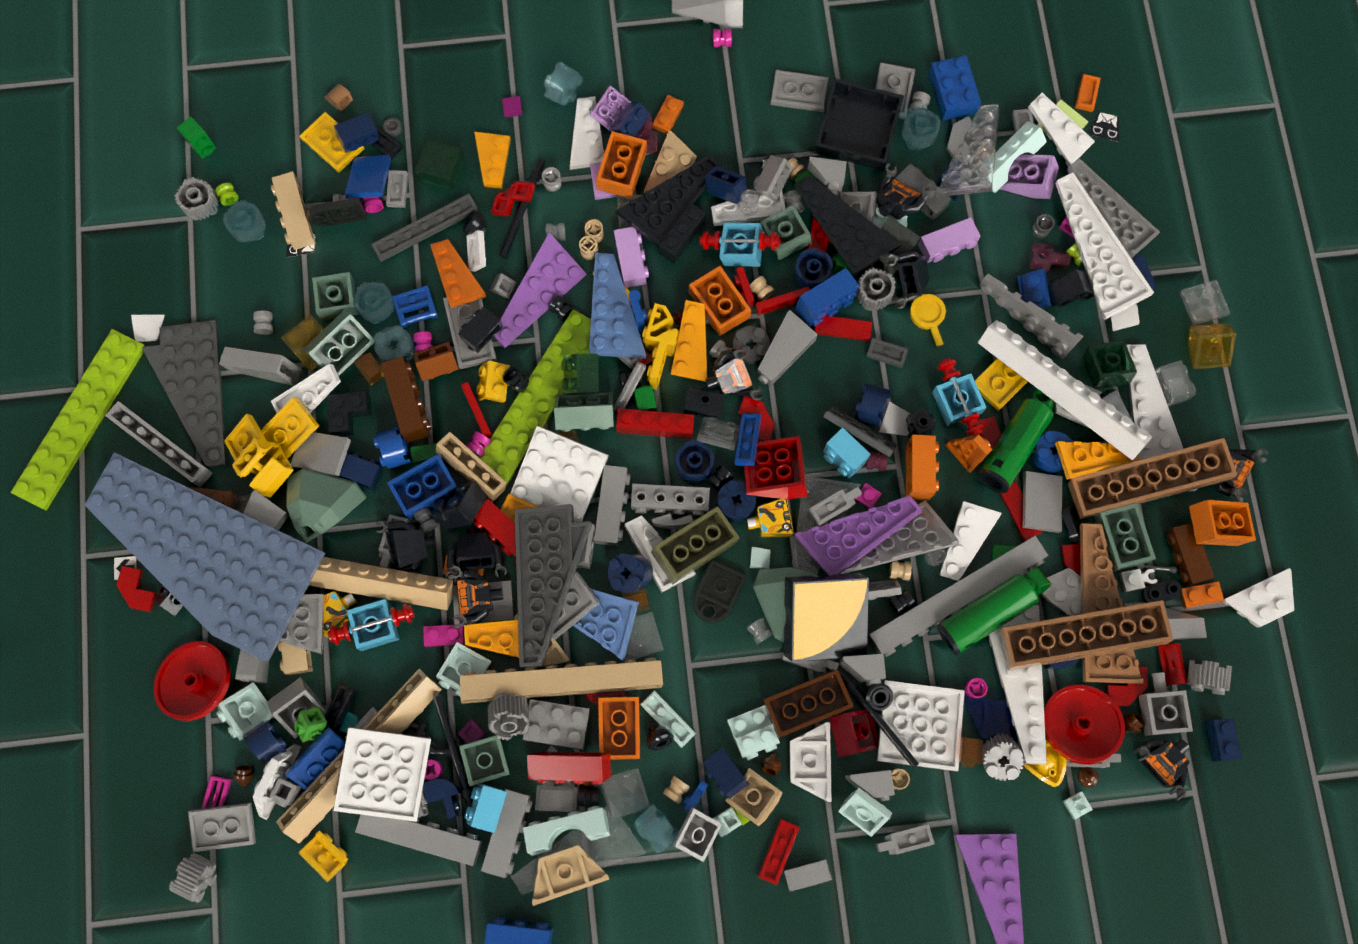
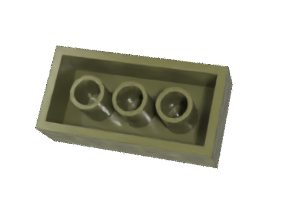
M717 506L655 545L651 554L673 585L735 545L740 537Z

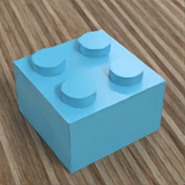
M844 428L839 430L826 443L822 452L826 461L830 464H835L838 467V472L843 477L847 476L849 479L865 465L871 455Z
M481 783L477 787L474 786L471 793V798L473 799L472 806L467 807L464 817L467 819L466 823L471 827L495 833L507 792Z

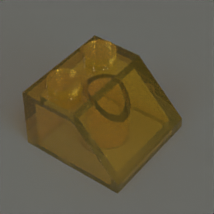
M309 315L281 337L309 372L318 365L306 354L303 348L324 330L312 315Z
M1228 323L1190 326L1188 347L1193 369L1231 366L1236 332Z

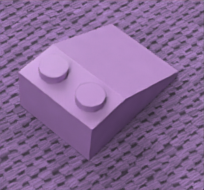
M1019 155L1010 166L1008 181L1000 189L1030 198L1050 199L1059 169L1055 156Z

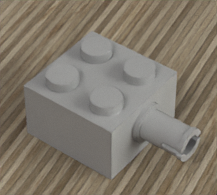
M1165 672L1151 674L1155 692L1138 696L1142 719L1145 723L1143 726L1145 736L1193 731L1186 691L1170 692L1167 690Z

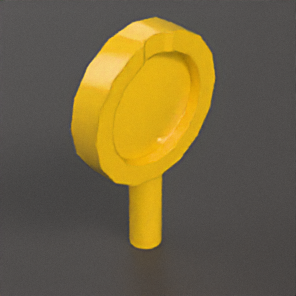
M923 294L913 301L910 308V317L919 328L931 330L937 347L943 345L938 326L945 318V305L937 296Z

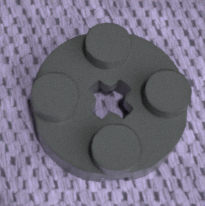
M747 326L736 332L733 338L732 349H736L738 345H743V349L740 352H747L743 362L755 364L763 360L770 347V340L763 328ZM749 341H753V343H756L753 349H750L749 346H746V344L749 343Z

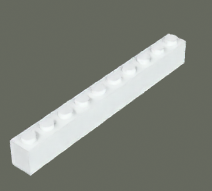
M997 320L993 322L979 340L978 344L1131 460L1140 453L1152 438L1145 429L1137 426L1129 417L1121 414L1113 405L1105 402L1097 393L1089 390L1081 381L1076 380L1065 369L1053 363L1052 359L1041 354L1036 347L1025 342L1020 335L1009 330L1004 323Z

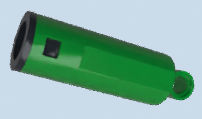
M1039 389L1034 392V399H1025L1021 403L977 473L978 480L995 492H1008L1040 437L1053 419L1052 410L1054 402Z
M1039 568L1031 570L1025 577L1017 573L936 625L937 631L947 647L957 656L1037 604L1039 601L1038 595L1049 589L1051 582Z

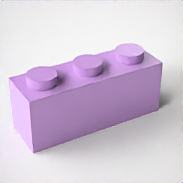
M970 217L922 236L918 246L922 254L926 256L927 263L931 261L938 262L946 255L950 254V256H953L964 248L971 249L975 247L981 236Z
M633 227L614 230L624 286L628 288L645 285L649 274L647 266H643L645 253L644 249L640 250L639 246L642 243L640 232L637 233Z

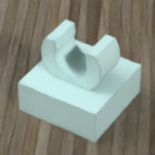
M1082 791L1063 800L1073 819H1077L1093 810Z

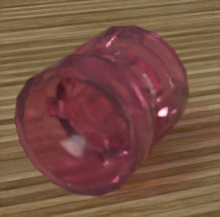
M868 450L871 455L866 462V469L872 470L876 468L879 471H886L888 456L882 452L875 453Z

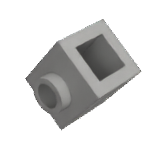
M278 778L269 797L275 799L276 804L287 808L288 805L291 806L299 798L303 788L291 780Z

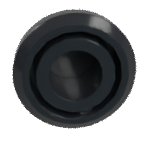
M474 211L463 226V232L469 235L477 230L485 232L487 229L484 218L479 211Z
M873 684L866 691V702L873 710H885L893 701V692L886 684Z
M654 724L648 729L647 746L652 751L662 750L672 743L674 735L667 728Z

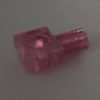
M651 116L648 117L635 136L636 138L647 140L646 154H652L658 150L659 135L656 131H652L653 118Z
M1033 243L1029 269H1044L1048 272L1051 265L1068 267L1071 255L1053 252L1052 245ZM1038 254L1043 255L1045 259L1040 258Z

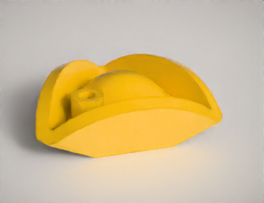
M1045 740L1046 764H1024L1023 766L1040 780L1053 787H1057L1064 778L1067 759L1059 755L1050 746L1048 741Z

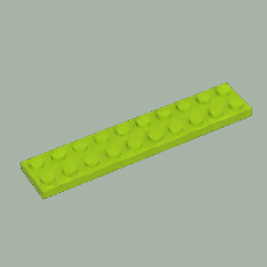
M572 310L529 377L527 388L519 393L492 435L491 442L484 448L482 457L479 456L485 464L507 482L506 486L522 463L536 427L544 428L554 412L555 396L566 393L589 356L591 319L575 310Z
M113 329L110 331L10 493L47 511L144 353L143 347H146L144 344Z

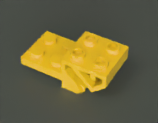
M655 303L653 309L649 310L647 317L648 327H644L642 337H644L643 343L646 350L653 352V365H649L647 381L650 382V386H653L654 390H658L667 356H675L679 331L676 328L673 329V318L667 307Z
M246 414L224 440L235 460L232 466L237 475L242 478L249 475L250 472L255 473L256 476L249 486L262 496L271 498L294 471L279 444L266 440L252 415Z

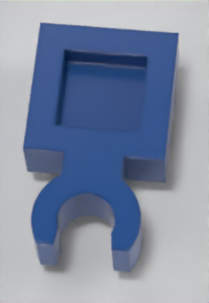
M702 780L693 795H687L682 803L685 806L684 811L689 813L690 809L696 806L709 784Z

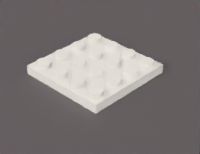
M537 426L510 494L538 507L572 504L574 523L582 522L609 455Z
M885 680L884 684L889 686L893 692V701L887 709L881 711V717L918 761L919 764L917 766L958 771L965 690ZM880 728L877 761L910 765Z
M349 727L334 811L417 822L431 738Z

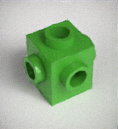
M319 707L302 710L299 713L294 729L302 742L316 740L326 728L327 721Z

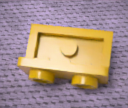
M489 360L480 366L478 372L480 382L476 389L478 394L477 400L488 399L500 403L506 402L507 384L503 382V375L510 368V365Z
M318 831L315 837L299 851V854L328 882L346 865L348 859L346 852L340 847L337 848L332 843L333 840L328 834Z

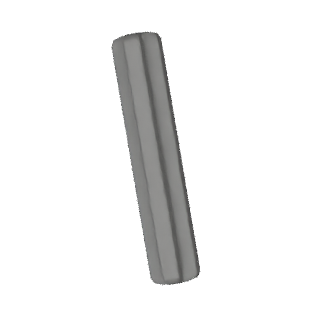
M636 363L614 405L615 411L618 412V408L625 409L646 369L644 363Z

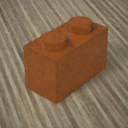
M449 342L413 353L422 381L431 380L437 376L450 374L458 370Z

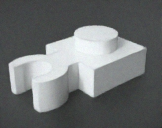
M1140 569L1119 573L1124 592L1145 588L1144 583L1148 585L1156 583L1157 579L1151 580L1148 577V574L1155 572L1154 569H1148L1143 574H1141Z

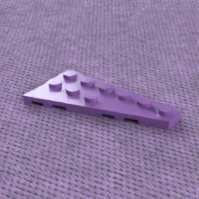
M550 232L500 319L503 327L494 338L503 348H506L546 312L550 303L557 296H563L587 275Z
M907 496L862 513L831 521L829 524L820 527H813L811 530L802 533H795L794 537L827 576L840 574L922 513V509L911 496Z
M1016 834L954 835L968 868L969 876L979 902L983 907L987 923L991 928L995 943L1024 944Z

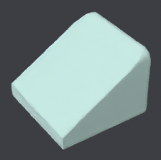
M752 547L750 568L769 569L770 550Z
M732 806L712 818L722 824L718 832L721 837L742 825Z

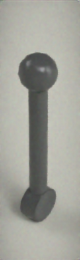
M1144 564L1136 566V569L1140 570L1154 569L1170 571L1171 573L1177 572L1176 566L1162 567Z

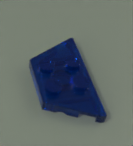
M964 698V702L981 740H990V737L994 738L999 733V735H1008L1009 738L1018 743V736L1006 701Z

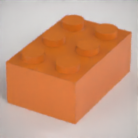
M612 131L596 178L597 190L632 199L646 156L647 140Z
M721 266L689 284V294L695 302L705 304V317L719 337L750 318V307Z
M912 435L906 444V497L911 496L913 500L929 501L936 491L939 490V480L936 479V472L939 471V461H936V453L939 452V442H936V436Z
M1205 500L1189 506L1196 544L1239 546L1256 541L1248 503Z
M639 697L598 698L599 752L610 753V759H640Z

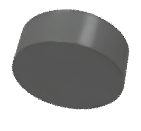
M388 118L383 124V129L390 137H396L402 132V125L398 119Z

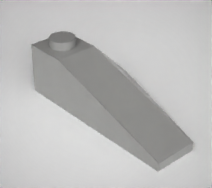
M672 0V13L691 19L698 18L708 24L710 22L719 24V27L743 28V0Z
M1144 602L1124 603L1123 606L1127 607L1132 605L1144 604ZM1165 608L1174 640L1207 638L1204 618Z

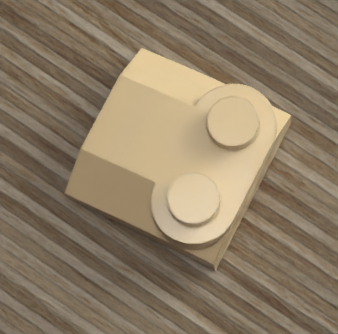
M749 768L744 776L749 785L731 799L728 798L725 801L757 826H760L778 804L782 792Z

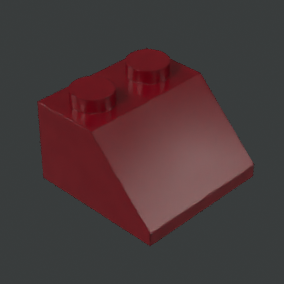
M865 709L829 717L839 757L878 749L879 736L876 724Z

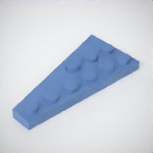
M595 253L589 355L646 359L644 346L614 254Z
M591 589L600 601V604L573 626L600 643L605 649L610 650L618 658L624 660L639 602Z

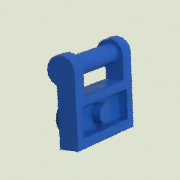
M428 285L392 296L402 329L408 327L409 324L425 319L438 318ZM429 307V311L406 318L404 316L405 313Z
M632 290L629 293L631 309L639 334H643L644 327L648 326L645 309H641V304L639 303L640 292Z

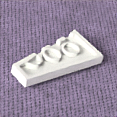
M1043 93L1029 105L1028 108L1040 126L1045 128L1047 131L1046 135L1050 140H1053L1057 146V151L1060 155H1063L1068 167L1095 142Z
M595 96L577 99L570 170L590 167V164L602 162L604 149L600 124L590 116V113L596 106Z
M781 191L776 201L757 193L751 196L749 194L746 195L737 205L727 201L712 206L713 226H721L724 223L762 221L785 209L783 193Z
M328 364L271 400L276 413H278L292 397H298L309 413H311L341 380L334 365Z
M963 501L953 530V534L959 540V545L947 548L939 575L959 581L1002 513Z
M642 515L624 524L638 552L651 562L653 579L661 593L695 576L696 573L693 571L672 585L651 554L653 547L663 541L658 532Z

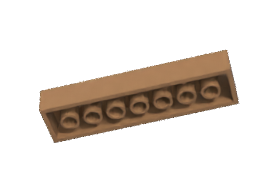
M1225 438L1072 478L1067 484L1079 520L1095 516L1103 511L1135 503L1141 504L1231 480L1238 474Z
M1163 600L1003 627L999 632L1008 671L1164 645L1174 640Z

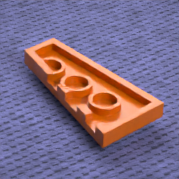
M448 239L430 244L450 308L486 297L485 292Z
M980 435L953 439L944 444L969 473L992 451L988 440Z

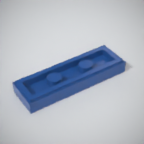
M742 414L734 461L736 466H755L761 414Z

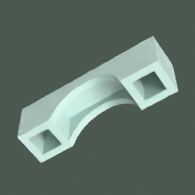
M1027 121L976 172L983 187L996 193L1008 181V172L1013 161L1019 155L1026 152L1035 154L1047 142L1041 127Z
M599 806L590 807L587 812L580 813V811L570 812L567 817L560 818V816L551 817L547 822L543 823L540 821L531 822L528 824V827L523 828L526 850L531 856L552 851V846L557 836L569 829L583 831L591 841L611 836L607 813Z

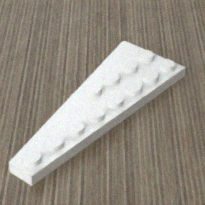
M1072 172L1058 179L1056 186L1103 319L1105 320L1152 296L1153 290L1075 174Z
M1126 345L1124 349L1131 419L1133 423L1145 429L1152 436L1150 441L1137 455L1138 459L1143 460L1183 449L1146 345Z
M1034 605L989 634V643L993 649L995 664L1002 688L1005 691L1007 706H1009L1011 712V720L1018 736V744L1024 755V764L1045 765L1046 743L1042 665L1008 671L999 633L1003 627L1040 621L1039 605Z

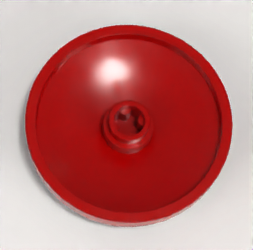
M202 641L189 642L172 651L160 665L154 681V697L160 710L167 716L179 721H193L211 713L223 700L229 687L231 670L226 655L214 645Z
M1087 685L1067 686L1053 694L1045 705V737L1050 746L1065 759L1084 765L1097 764L1109 759L1121 746L1125 735L1123 715L1114 700L1101 690Z

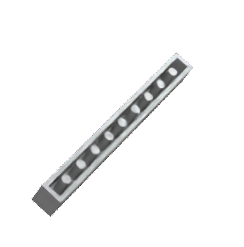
M1034 536L869 634L867 637L878 654H885L887 657L896 652V646L901 644L904 647L913 641L911 637L916 634L921 637L928 633V627L933 624L935 626L945 620V617L957 613L963 606L969 605L977 600L978 597L986 594L1015 574L1020 573L1024 575L1028 573L1027 568L1033 565L1036 568L1043 564V559L1048 554L1037 537Z

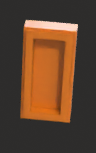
M1087 74L1082 75L1075 108L1093 112L1101 78Z

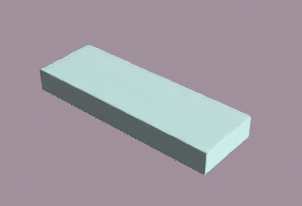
M655 690L640 704L661 727H665L674 735L673 740L681 748L696 734Z

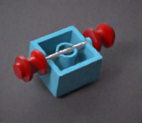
M724 223L722 237L720 231H716L715 235H710L708 231H704L703 235L700 236V245L703 246L704 250H708L710 246L720 250L719 257L724 266L760 267L762 250L764 251L765 247H771L772 251H776L777 247H780L781 242L780 235H777V232L766 235L760 223Z
M950 358L944 359L937 368L938 371L944 372L945 376L942 380L946 383L936 386L932 394L945 424L950 426L961 422L962 424H967V435H980L983 433L982 429L985 426L984 424H979L977 419L987 407L972 374L957 378L961 375V372L955 371L954 365L956 361Z
M386 599L347 610L351 626H349L347 621L343 622V626L339 628L332 625L328 631V637L330 642L338 645L340 640L344 638L351 641L353 634L356 649L360 651L400 640L397 626H400V621L404 620L411 623L412 618L415 617L412 606L408 607L407 603L403 604L402 609L396 610L395 607H391L390 602Z

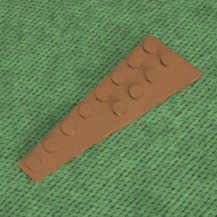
M1080 524L1082 614L1124 607L1122 598L1119 597L1118 583L1112 571V561H1110L1108 556L1107 542L1102 524ZM1134 650L1082 658L1083 682L1143 684V678H1141L1138 668L1139 662L1136 660Z

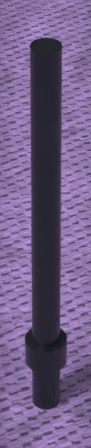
M541 158L538 159L535 169L531 171L529 176V182H533L535 186L540 181L541 171L545 164V160ZM521 201L500 253L502 258H507L529 202Z
M840 669L839 673L847 691L855 696L910 766L915 768L919 764L918 761L879 713L869 707L866 697L858 689L859 685L854 680H851L843 669Z
M441 695L433 697L461 787L460 794L462 799L464 798L466 806L471 807L473 802L471 798L472 788L468 785Z

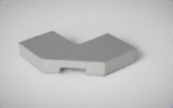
M969 116L953 124L946 150L954 162L959 159L964 160L972 155L964 140L977 134L978 130Z

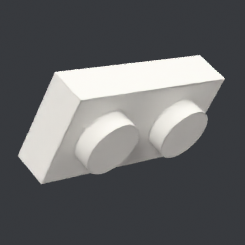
M480 230L466 236L468 268L473 272L486 266L484 232Z

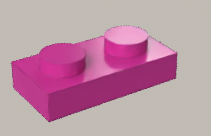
M455 625L424 626V647L455 645L456 642L465 645L464 625L460 628H454Z

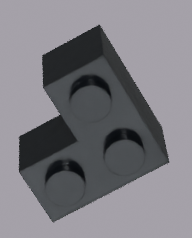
M1070 270L1066 273V276L1055 278L1048 285L1052 307L1062 308L1076 300L1087 301L1095 297L1086 270Z
M366 391L327 395L329 432L334 436H354L353 418L372 416L371 398Z
M474 480L462 482L456 487V492L452 498L440 499L435 503V508L430 515L444 530L471 525L488 496Z

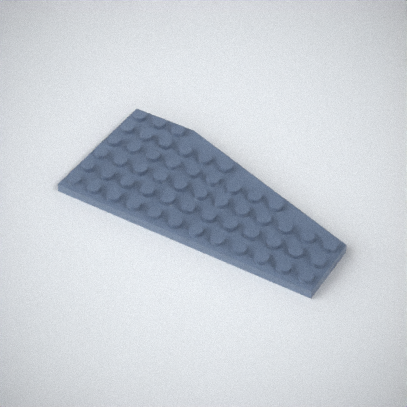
M113 453L85 503V506L213 636L266 662H269L325 555L324 552L117 453Z

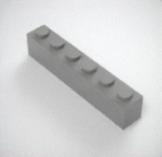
M119 401L105 415L201 488L213 474Z
M360 815L355 830L356 833L467 865H476L483 842L478 840V835L467 833L464 836L458 834V829L447 827V830L439 828L440 824L429 821L427 825L419 823V818H417L416 822Z

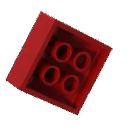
M800 436L758 442L755 466H744L747 495L780 499L808 497Z

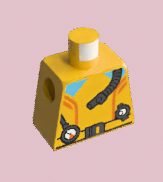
M779 499L759 506L756 509L757 517L746 519L748 530L759 528L761 537H792L794 533L787 499Z
M335 591L324 595V636L328 637L330 626L335 625L336 628L343 626V622L349 620L347 610H349L350 606L357 603L352 593L347 594L343 598Z

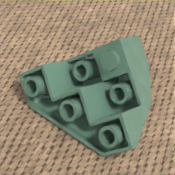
M302 468L288 477L286 507L294 528L306 543L341 521L367 498L354 481Z
M790 567L762 569L758 571L753 589L774 638L784 643V626L786 622L784 606L785 577L819 576Z

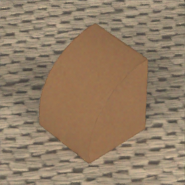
M337 84L325 96V99L340 112L353 101L350 92L340 84Z

